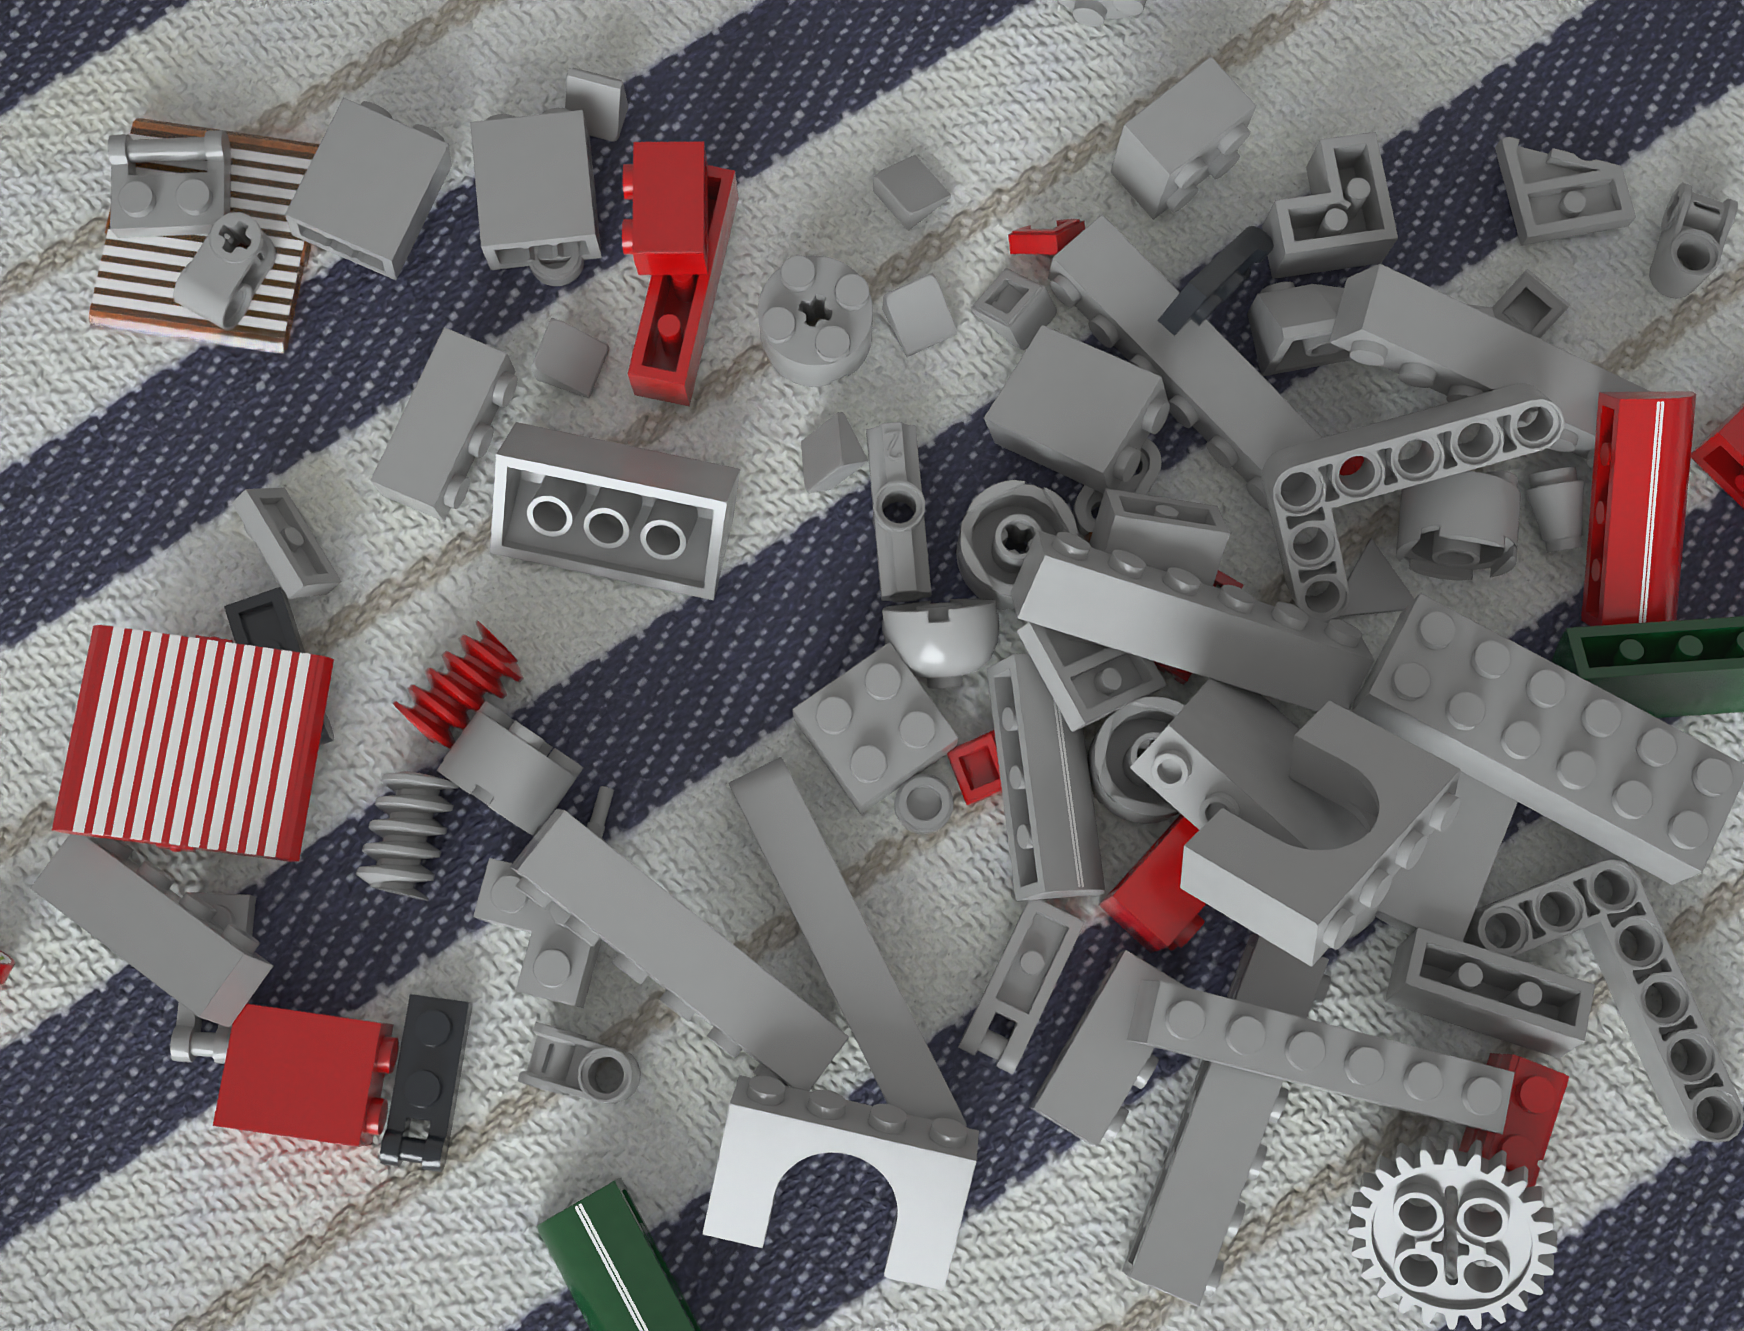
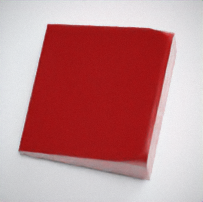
M994 730L954 747L947 753L966 805H971L1002 793Z

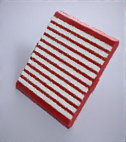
M94 625L52 831L154 844L158 848L170 849L172 852L186 851L196 853V850L299 862L334 659L315 654L236 644L232 640L220 639L215 636L196 635L193 638L108 625Z

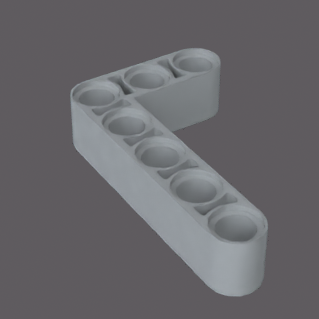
M1526 383L1513 384L1287 447L1273 453L1266 460L1262 469V481L1286 586L1297 607L1307 613L1310 618L1327 623L1331 619L1339 618L1346 611L1350 602V591L1331 508L1542 451L1552 446L1559 439L1563 431L1564 417L1561 409L1535 386ZM1538 406V414L1535 420L1525 427L1517 428L1520 415L1525 410ZM1472 423H1480L1478 434L1473 440L1458 444L1459 434L1466 426ZM1412 440H1422L1420 450L1415 456L1404 460L1398 459L1399 452L1406 443ZM1353 456L1364 457V462L1356 473L1346 476L1339 475L1341 466L1347 459ZM1298 472L1306 473V479L1298 489L1287 492L1281 490L1283 481L1289 475ZM1307 527L1318 528L1316 536L1310 542L1299 545L1293 543L1295 536L1300 530ZM1323 580L1330 581L1323 593L1310 597L1305 595L1307 589L1313 583Z
M1613 859L1586 865L1475 910L1463 942L1508 957L1519 955L1582 929L1673 1130L1685 1139L1715 1143L1730 1141L1738 1135L1744 1123V1111L1741 1101L1641 881L1632 867L1623 861ZM1598 874L1606 877L1611 883L1613 893L1608 904L1601 901L1595 893L1594 882ZM1544 895L1554 899L1559 907V919L1554 926L1547 923L1541 916L1540 902ZM1491 916L1500 920L1506 930V939L1500 948L1491 944L1486 937L1485 927ZM1624 929L1631 932L1637 941V953L1633 959L1626 957L1620 948V935ZM1651 985L1658 989L1663 1001L1662 1008L1656 1016L1649 1011L1645 1003V994ZM1676 1042L1684 1046L1688 1056L1687 1065L1681 1072L1676 1070L1670 1057L1671 1049ZM1703 1099L1709 1102L1713 1110V1120L1706 1129L1702 1128L1697 1119V1107Z

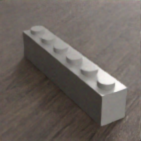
M1102 214L1053 257L1048 279L1051 281V290L1065 306L1069 308L1075 306L1089 320L1088 325L1091 332L1104 346L1111 348L1114 345L1129 363L1162 377L1170 404L1169 412L1186 428L1193 426L1207 441L1206 447L1211 456L1223 467L1228 469L1233 467L1247 481L1246 488L1251 497L1260 506L1269 509L1262 481V469L1266 460L1273 453L1281 449L1323 437L1207 320L1200 326L1190 320L1175 336L1157 321L1180 292ZM1298 472L1289 475L1283 481L1281 490L1287 492L1298 489L1304 483L1306 473Z
M1382 264L1375 265L1347 278L1329 343L1349 351V356L1356 362L1370 366L1380 365L1398 373V378L1403 383L1419 388H1431L1446 395L1448 402L1513 384L1526 383L1535 386L1561 409L1564 417L1563 431L1559 439L1548 449L1574 453L1587 459L1586 464L1592 469L1599 392H1651ZM1538 406L1531 407L1520 415L1517 428L1525 427L1535 420L1538 414Z
M1037 530L1011 590L1018 619L1317 712L1329 700L1349 710L1375 661L1362 639V633L1345 621L1331 619L1329 623L1310 618L1303 610L1289 603L1277 602L1275 606L1255 600L1250 593L1233 585H1223L1219 589L1201 583L1195 575L1180 568L1170 567L1166 572L1148 566L1140 557L1124 550H1114L1110 554L1091 548L1087 541L1068 532H1058L1054 536Z
M556 809L510 866L511 869L522 876L515 886L543 909L551 901L559 905L571 915L564 925L592 947L601 938L618 952L612 963L639 984H642L647 976H649L666 989L659 1000L688 1022L696 1013L713 1026L707 1037L734 1058L743 1050L760 1064L753 1072L756 1076L773 1077L780 1080L785 1086L810 1091L848 1040L849 1036L567 811Z
M1251 934L1226 998L1307 1018L1310 1009L1318 1010L1327 995L1331 977L1325 975L1324 972L1329 959L1321 956L1311 967L1258 934ZM1202 1060L1123 1266L1122 1272L1198 1307L1203 1295L1211 1297L1214 1294L1224 1267V1262L1217 1258L1225 1236L1234 1238L1244 1217L1246 1205L1240 1202L1239 1199L1247 1178L1255 1180L1265 1161L1267 1146L1261 1144V1140L1269 1121L1276 1123L1279 1120L1287 1102L1289 1090L1282 1087L1284 1080Z
M1140 980L1127 1038L1128 1041L1503 1134L1515 1074L1512 1071L1159 980Z

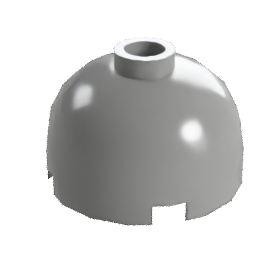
M950 599V602L930 604L931 601H921L883 608L882 631L885 645L889 642L892 644L914 676L927 678V685L930 689L962 686V675L981 669L992 658L998 643L999 612H997L996 600Z

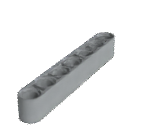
M782 757L729 782L728 784L887 1104L896 1106L909 1115L931 1120L950 1118L967 1126Z

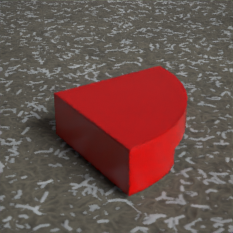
M1080 219L1056 220L1057 227L1053 229H1031V225L1016 229L1008 234L1010 254L1056 255L1085 230V221H1080Z

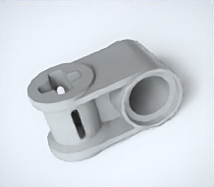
M1683 182L1677 187L1665 210L1661 223L1662 232L1650 266L1649 277L1651 283L1660 294L1675 299L1686 297L1716 270L1721 261L1727 235L1737 214V201L1727 198L1724 202H1720L1692 192L1691 185ZM1679 259L1685 261L1690 266L1691 270L1684 267L1679 262Z
M234 212L221 216L213 224L210 233L193 260L186 265L179 275L173 294L175 302L224 330L233 329L245 316L254 294L268 272L273 268L276 260V248L272 240L262 232L259 224L247 214ZM226 232L230 236L228 240L224 237ZM240 243H242L243 245H247L249 247L247 249H244L243 247L237 246ZM259 253L262 255L261 260L257 257Z
M535 1022L533 1032L537 1034V1039L527 1071L520 1072L518 1082L567 1096L571 1094L602 1103H617L628 1099L635 1093L640 1083L641 1071L638 1062L632 1054L623 1049L586 1039L587 1036ZM612 1057L622 1065L624 1077L618 1089L607 1093L597 1084L596 1070L600 1063Z

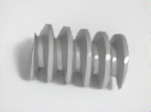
M416 772L386 773L382 776L381 782L394 791L395 795L376 798L375 805L388 814L389 818L372 820L368 826L371 831L382 837L383 841L366 843L362 848V851L377 861L376 865L358 867L356 875L370 884L372 888L428 901L429 898L414 888L415 883L433 881L435 877L434 873L420 864L421 859L440 857L441 851L428 843L427 837L447 833L448 828L433 819L434 813L453 810L454 805L439 796L440 790L456 789L459 786L449 780Z

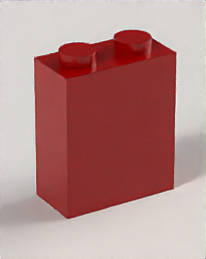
M247 1003L232 1023L213 1126L354 1147L372 1145L374 1135L382 1134L387 1119L388 1100L381 1098L385 1073H393L398 1057L399 1039L392 1037L394 1024Z

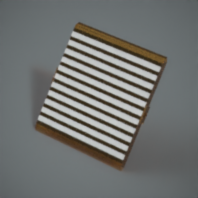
M136 118L132 123L130 136L133 140L205 137L206 131H216L219 129ZM226 131L231 149L230 213L241 212L251 216L259 224L262 232L272 240L276 248V260L273 268L268 272L254 294L245 316L233 329H222L176 303L173 298L175 284L186 265L193 260L208 234L117 238L110 230V212L105 229L107 236L90 306V325L284 354L289 343L304 267L308 265L312 250L311 243L291 234L285 213L320 144ZM207 160L136 163V175L207 172ZM227 233L224 234V237L228 240L230 236ZM240 243L237 247L247 249L249 246ZM259 253L257 257L261 260L262 255Z

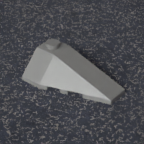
M1280 282L1265 287L1261 290L1260 294H1257L1247 315L1262 376L1353 360L1349 356V351L1329 343L1344 288L1317 284L1295 287L1293 282ZM1469 305L1495 317L1492 307Z

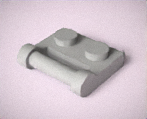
M225 130L206 131L205 137L133 140L129 134L109 136L108 155L111 163L110 230L117 238L209 234L213 224L221 216L230 213L231 149ZM207 160V172L136 175V163Z

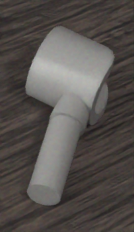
M600 786L587 828L606 843L602 836L614 790Z

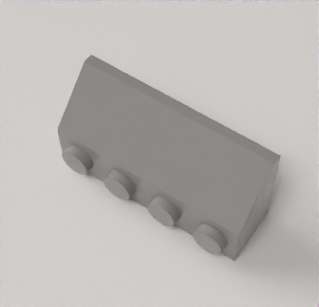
M515 422L496 454L490 553L714 600L734 518L740 469Z

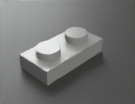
M285 487L245 489L232 502L244 523L246 533L255 541L270 566L276 583L285 591L289 599L327 595L342 582Z

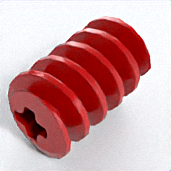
M478 620L475 623L482 637L480 641L464 634L458 638L465 653L463 658L445 651L441 656L448 669L446 674L429 667L424 671L431 686L429 691L413 684L407 688L414 703L412 708L397 701L392 702L433 744L438 743L449 749L456 742L450 727L454 726L464 730L470 722L467 711L471 709L477 712L486 701L483 696L486 692L501 699L507 696L500 680L502 676L519 683L524 679L515 656Z

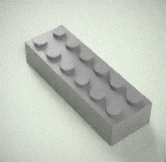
M1422 593L1400 614L1351 709V712L1460 768L1461 772L1671 885L1703 872L1744 782L1743 763Z

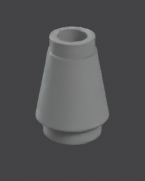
M1576 467L1529 474L1530 489H1526L1525 492L1543 541L1546 544L1547 553L1582 547L1584 480H1578Z

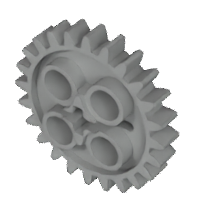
M1449 1135L1445 1150H1436L1429 1137L1424 1136L1422 1137L1421 1151L1416 1155L1409 1147L1400 1143L1397 1147L1396 1163L1380 1155L1377 1158L1376 1175L1364 1172L1360 1184L1361 1192H1354L1350 1210L1354 1214L1350 1216L1348 1234L1354 1236L1352 1257L1364 1259L1361 1274L1363 1279L1381 1277L1377 1293L1380 1298L1388 1297L1394 1293L1400 1295L1398 1312L1404 1314L1414 1305L1422 1307V1322L1428 1325L1436 1312L1445 1314L1446 1323L1450 1330L1455 1329L1459 1315H1467L1476 1330L1481 1329L1482 1313L1489 1312L1501 1324L1505 1323L1506 1304L1509 1303L1514 1308L1525 1312L1528 1305L1527 1292L1541 1296L1544 1292L1543 1275H1553L1554 1255L1552 1253L1557 1252V1232L1551 1230L1554 1228L1553 1208L1542 1207L1544 1205V1188L1542 1186L1526 1188L1528 1184V1169L1525 1166L1516 1168L1508 1173L1505 1170L1507 1153L1503 1150L1495 1154L1490 1160L1483 1158L1482 1142L1480 1140H1476L1466 1153L1459 1151L1454 1135ZM1447 1186H1454L1458 1191V1278L1454 1280L1446 1276L1447 1227L1445 1219L1447 1197L1445 1188ZM1411 1198H1420L1428 1201L1432 1205L1428 1207H1419L1411 1204L1407 1200ZM1484 1203L1491 1205L1497 1210L1481 1212L1471 1206ZM1421 1254L1427 1256L1431 1260L1418 1261L1414 1260L1409 1255ZM1487 1260L1494 1263L1495 1266L1482 1267L1476 1265L1473 1261Z

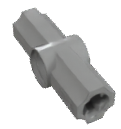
M902 422L882 423L879 426L866 430L873 504L872 522L876 537L881 600L896 603L916 601L921 598L931 597L932 595L924 519L925 500L921 487L916 426ZM902 502L910 506L914 516L908 522L901 524L893 523L885 517L883 510L891 503Z

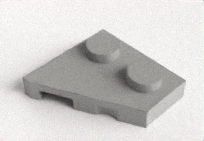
M1513 137L1501 138L1496 145L1495 150L1521 246L1627 227L1636 218L1622 166L1597 159L1585 161L1578 158L1574 153L1552 148L1549 154L1518 146L1520 139Z
M1031 622L1017 630L1071 732L1116 712L1132 701L1153 695L1167 686L1153 660Z

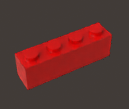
M708 165V274L651 275L628 370V377L636 396L690 407L739 199L734 170Z

